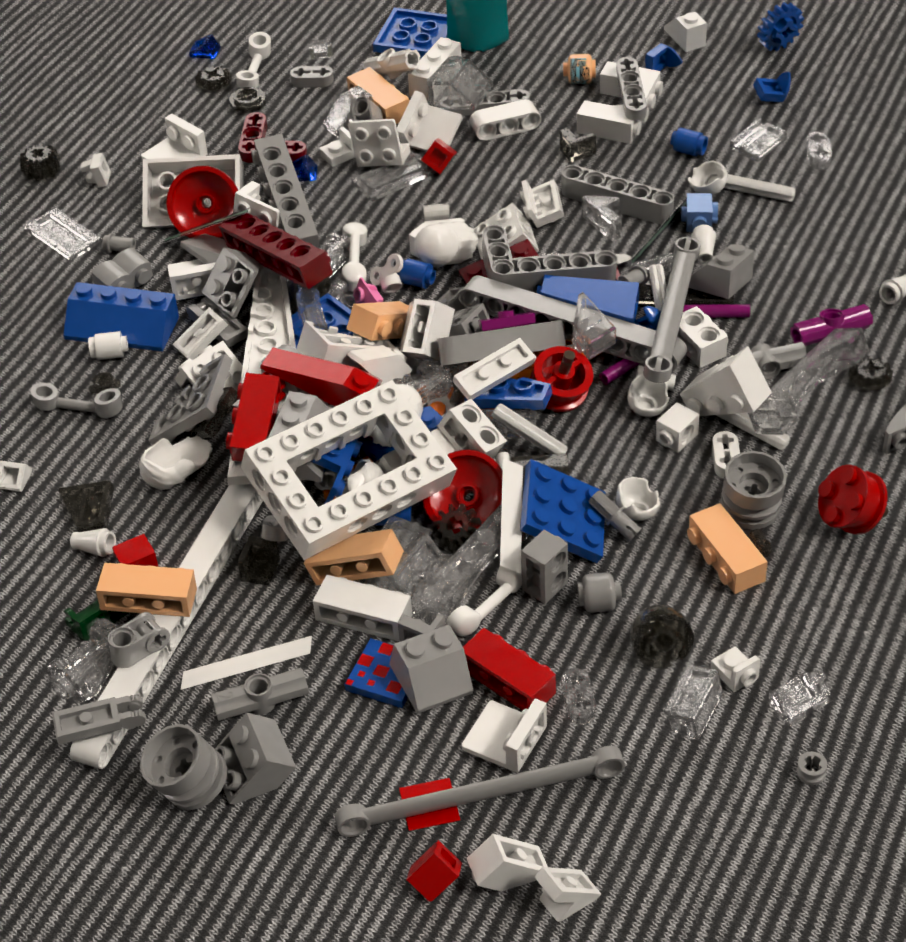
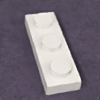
M518 338L454 375L453 383L467 400H473L534 364L536 356L521 338Z

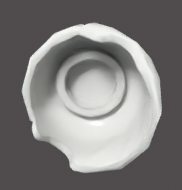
M708 161L699 167H694L692 178L688 177V181L696 193H712V196H714L724 188L728 172L721 163Z
M643 374L637 375L631 382L628 390L627 399L630 408L638 415L645 417L662 414L668 406L667 403L670 399L667 392V382L654 383L647 380Z
M626 478L618 484L616 505L619 508L623 507V512L632 520L643 521L652 518L659 510V494L657 490L654 492L650 490L648 481L644 478Z

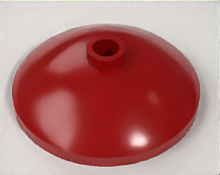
M210 166L189 168L174 179L168 190L167 211L169 218L176 229L183 232L233 214L235 193L238 191V188L226 173ZM206 198L211 200L209 208L204 205ZM226 221L185 236L193 238L202 234H208L220 238L223 235L219 225Z
M459 450L447 454L457 468L449 487L423 499L424 508L430 519L446 532L455 535H472L482 532L492 526L501 516L503 470L493 458L479 451ZM467 494H474V498L471 501H465Z

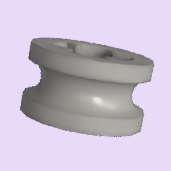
M811 751L802 754L798 759L796 772L798 778L808 785L822 783L826 777L827 760L818 752ZM810 765V768H812V765L818 767V771H814L813 768L812 771L806 769V766Z

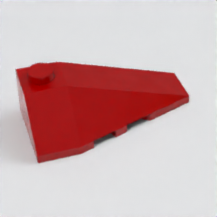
M272 347L260 366V369L274 376H279L280 379L311 395L317 396L319 399L335 407L380 386L383 381L358 367Z

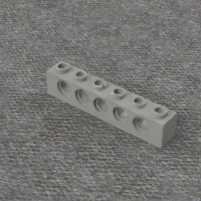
M278 134L255 139V150L251 151L254 165H259L257 173L259 180L265 182L262 186L265 198L270 197L268 204L280 210L278 228L319 248L318 233L283 135Z

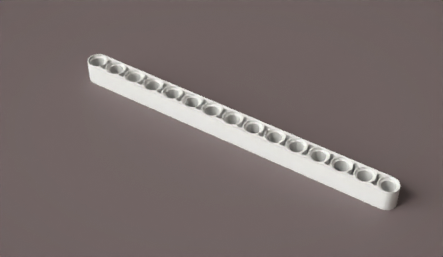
M252 484L228 486L179 568L194 569L197 591L190 617L152 614L156 619L155 622L160 627L169 631L170 639L160 651L150 654L129 668L118 667L98 701L112 697L120 698L139 695L143 703L145 702L263 502ZM122 727L121 730L73 741L70 749L71 760L99 769L105 768L128 729Z

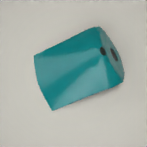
M446 0L447 38L460 42L461 49L470 52H484L509 40L507 0Z

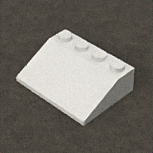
M240 154L143 159V229L175 227L167 211V194L174 179L189 168L196 166L217 168L234 181L238 190L243 188L244 165ZM206 198L204 205L209 208L211 200Z

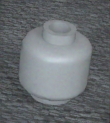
M609 572L585 574L582 582H577L579 606H584L585 610L589 613L613 611L616 607V600H622L621 583L614 582V578Z

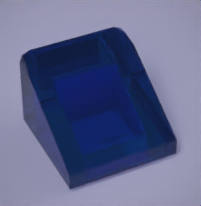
M209 34L194 42L189 56L193 58L214 59L221 46L214 36Z
M308 154L292 162L299 181H313L317 179V164Z

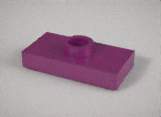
M514 310L497 312L498 317L478 320L479 329L483 332L536 323L535 313L528 312L514 315Z

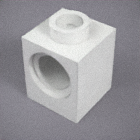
M676 402L656 421V441L679 453L698 435L700 414Z

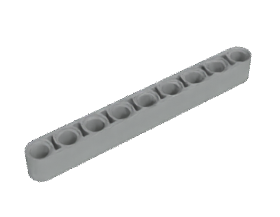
M479 275L473 276L459 293V300L466 308L483 303L488 315L498 317L497 312L514 310V315L533 312L535 313L536 320L534 324L562 320L565 340L645 365V360L650 357L656 330ZM678 337L671 361L673 363L672 371L678 367L687 352V345Z

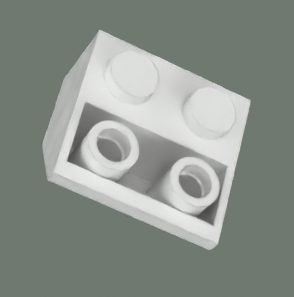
M414 299L411 301L399 351L409 358L440 361L437 339L449 337L455 309L433 300Z

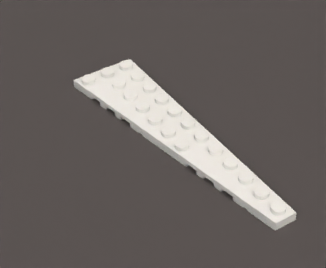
M262 265L259 267L254 282L253 302L250 311L248 338L246 340L240 383H244L246 372L261 374V361L266 358L272 347L278 348L281 345H289L296 349L286 278ZM285 389L282 390L286 394V396L281 400L283 402L285 401L288 394ZM231 455L227 476L228 485L252 484L241 469L242 462L232 461Z

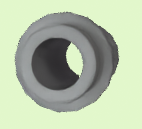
M109 233V235H104L102 247L108 253H112V251L121 252L128 248L135 249L136 239L114 236L113 233Z
M636 265L630 272L618 277L617 281L639 282V285L642 286L647 283L650 275L646 267Z

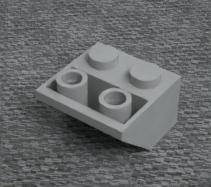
M223 247L202 293L231 317L236 318L258 274L260 263L246 252Z
M247 712L215 748L224 757L227 765V778L223 790L229 804L233 805L278 789L297 768L276 720Z

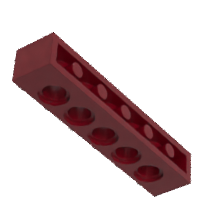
M246 213L219 225L228 248L246 252L260 265L306 289L312 288L333 274L330 266L331 258L325 250H321L311 243H307L297 236H293L283 229H279L269 222L259 219L255 215Z

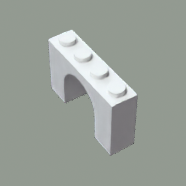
M607 61L601 71L600 94L621 97L616 74L617 63ZM639 67L647 102L645 118L641 120L628 119L625 116L623 105H606L584 100L577 112V133L631 144L635 135H639L642 122L647 121L650 108H654L657 95L662 93L663 81H660L661 71Z

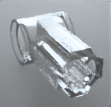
M301 288L296 293L298 317L302 325L304 326L305 321H310L314 323L313 326L315 328L328 330L318 290L315 288Z

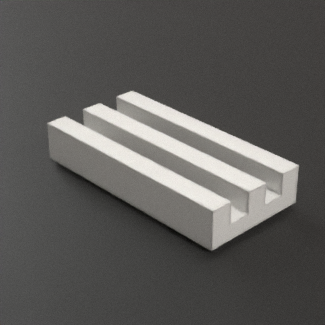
M209 307L172 345L187 359L194 360L228 324Z

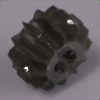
M43 143L40 146L33 145L32 148H25V152L20 154L21 172H23L24 176H27L28 180L35 179L39 182L41 179H45L47 181V178L56 177V173L60 171V156L57 150L53 149L52 145L45 146Z
M461 503L456 510L453 504H449V512L445 513L439 510L438 514L442 519L433 521V525L438 528L433 532V537L440 539L438 545L442 549L448 546L450 553H455L458 547L462 553H466V544L469 543L475 547L477 543L473 537L482 536V532L477 529L482 524L480 518H475L476 511L473 508L467 510L465 504ZM460 524L462 528L459 527L461 531L454 533L452 529L456 530L454 526Z

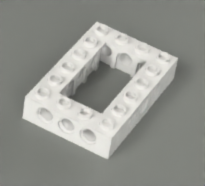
M393 380L245 449L241 463V469L303 560L449 487L457 470L456 466ZM377 424L385 435L387 444L390 443L401 457L402 466L318 507L294 473L297 467L313 459L318 461L322 455L338 447L342 449L347 443L361 436L364 438L369 436Z

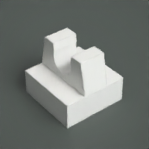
M103 153L93 154L92 159L82 162L81 171L91 172L87 174V183H96L98 188L108 185L111 170Z

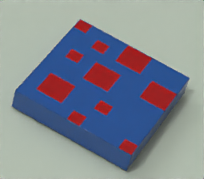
M370 638L345 682V690L403 708L408 697L389 665L394 645Z

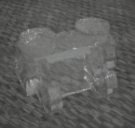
M821 669L810 673H800L786 684L769 693V700L783 721L787 720L790 726L797 724L807 717L804 712L810 707L817 710L831 701L828 697L830 692L824 683L826 675Z

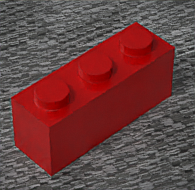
M246 372L244 383H239L237 399L240 401L238 407H234L232 412L234 428L233 432H228L226 438V449H230L232 461L242 462L245 449L268 439L276 421L282 393L279 376Z
M483 628L463 646L470 676L521 710L529 709L534 699L547 703L556 694V674L551 668L536 662L525 651L516 649L500 635L493 634Z

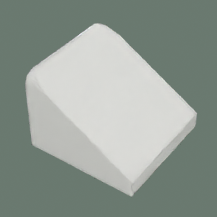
M0 461V489L22 492L31 475L32 467L22 463Z

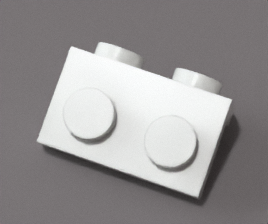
M554 179L532 189L527 180L521 181L523 191H520V195L526 205L523 207L528 221L533 220L536 227L539 228L564 217L558 186Z

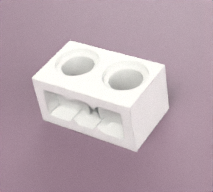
M697 306L683 312L677 337L682 339L687 345L686 355L699 368L726 357L728 336L725 331L712 322L711 318L704 314Z
M472 399L450 409L437 425L457 451L475 450L493 458L507 442Z

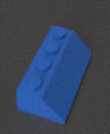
M77 282L67 301L64 339L88 342V338L95 337V334L121 331L122 336H127L128 347L163 352L179 319L175 294Z

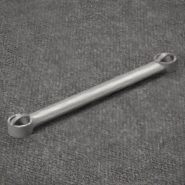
M681 237L675 241L674 260L650 357L645 360L643 371L644 377L654 383H664L671 378L673 368L672 356L694 262L699 257L701 247L700 243L694 238Z
M605 746L594 751L587 758L367 808L362 804H348L338 809L335 813V821L340 835L354 837L366 832L371 825L591 775L601 779L612 778L620 774L626 765L618 747Z

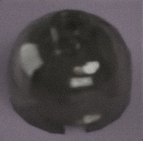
M653 605L645 608L635 618L631 625L630 640L635 654L643 664L652 668H667L672 666L669 662L676 661L679 658L682 661L687 657L693 647L694 633L689 621L678 609L669 605Z

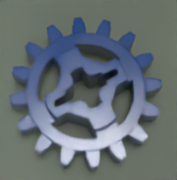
M783 2L781 7L775 5L774 11L768 10L767 18L761 19L763 25L758 26L760 32L757 34V37L760 39L759 42L769 51L772 49L778 51L780 46L786 48L788 42H794V36H799L798 29L804 26L800 23L804 20V17L801 15L803 12L792 3L787 5Z

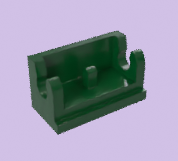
M98 600L77 614L71 608L64 610V613L68 616L65 618L66 624L84 642L130 613L100 610Z

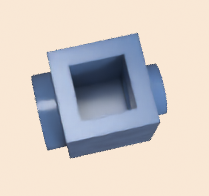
M687 193L686 207H681V222H686V232H693L694 228L699 225H709L712 227V224H717L718 202H712V193Z

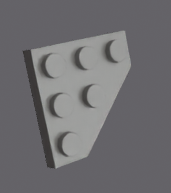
M226 353L206 364L199 372L201 376L194 382L193 386L188 385L173 401L176 405L170 409L167 416L162 414L159 417L148 440L154 445L162 438L171 442L182 432H189L203 420L208 421L214 417L218 410L219 399L224 393L223 387L230 375L229 370L233 361Z

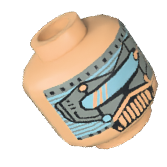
M571 54L568 57V62H563V77L568 76L570 84H590L592 78H596V59H592L590 54Z

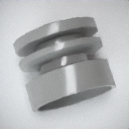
M758 451L741 452L732 457L727 463L720 503L740 528L761 529L771 525L780 514L787 477L784 466L775 457Z
M170 725L158 731L147 742L141 754L140 769L143 778L181 809H199L212 802L221 792L227 778V765L224 757L187 725Z

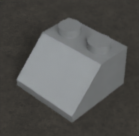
M740 244L729 245L704 262L692 273L689 288L726 299L731 298L752 279L755 250L747 249Z
M450 625L394 644L389 665L417 714L473 694V686L464 648Z

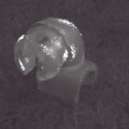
M338 280L331 286L330 295L345 306L353 307V304H355L354 296L344 294L348 291V288H346L348 285L346 282Z

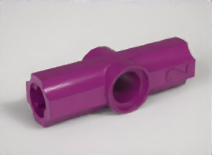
M865 304L845 310L825 309L820 312L819 317L794 323L793 327L790 328V333L794 343L803 342L805 346L821 341L837 343L842 341L846 334L869 328L873 324V315Z

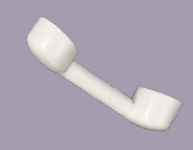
M256 32L249 37V54L252 57L251 64L248 70L240 71L236 74V84L241 89L252 90L259 86V75L257 73L261 60L268 58L271 53V38L265 32Z
M349 222L342 229V242L350 246L349 262L341 270V284L348 291H354L360 277L366 282L367 276L365 267L359 263L360 247L367 242L368 230L365 225L358 222Z
M500 566L496 576V583L500 587L475 610L467 605L455 609L449 615L446 625H450L454 633L460 637L472 634L478 628L482 619L510 593H515L521 588L522 568L520 574Z

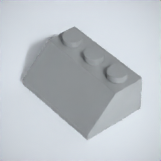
M289 391L268 438L315 417L330 408L315 395ZM309 461L297 467L294 473L300 479L321 482L326 468Z

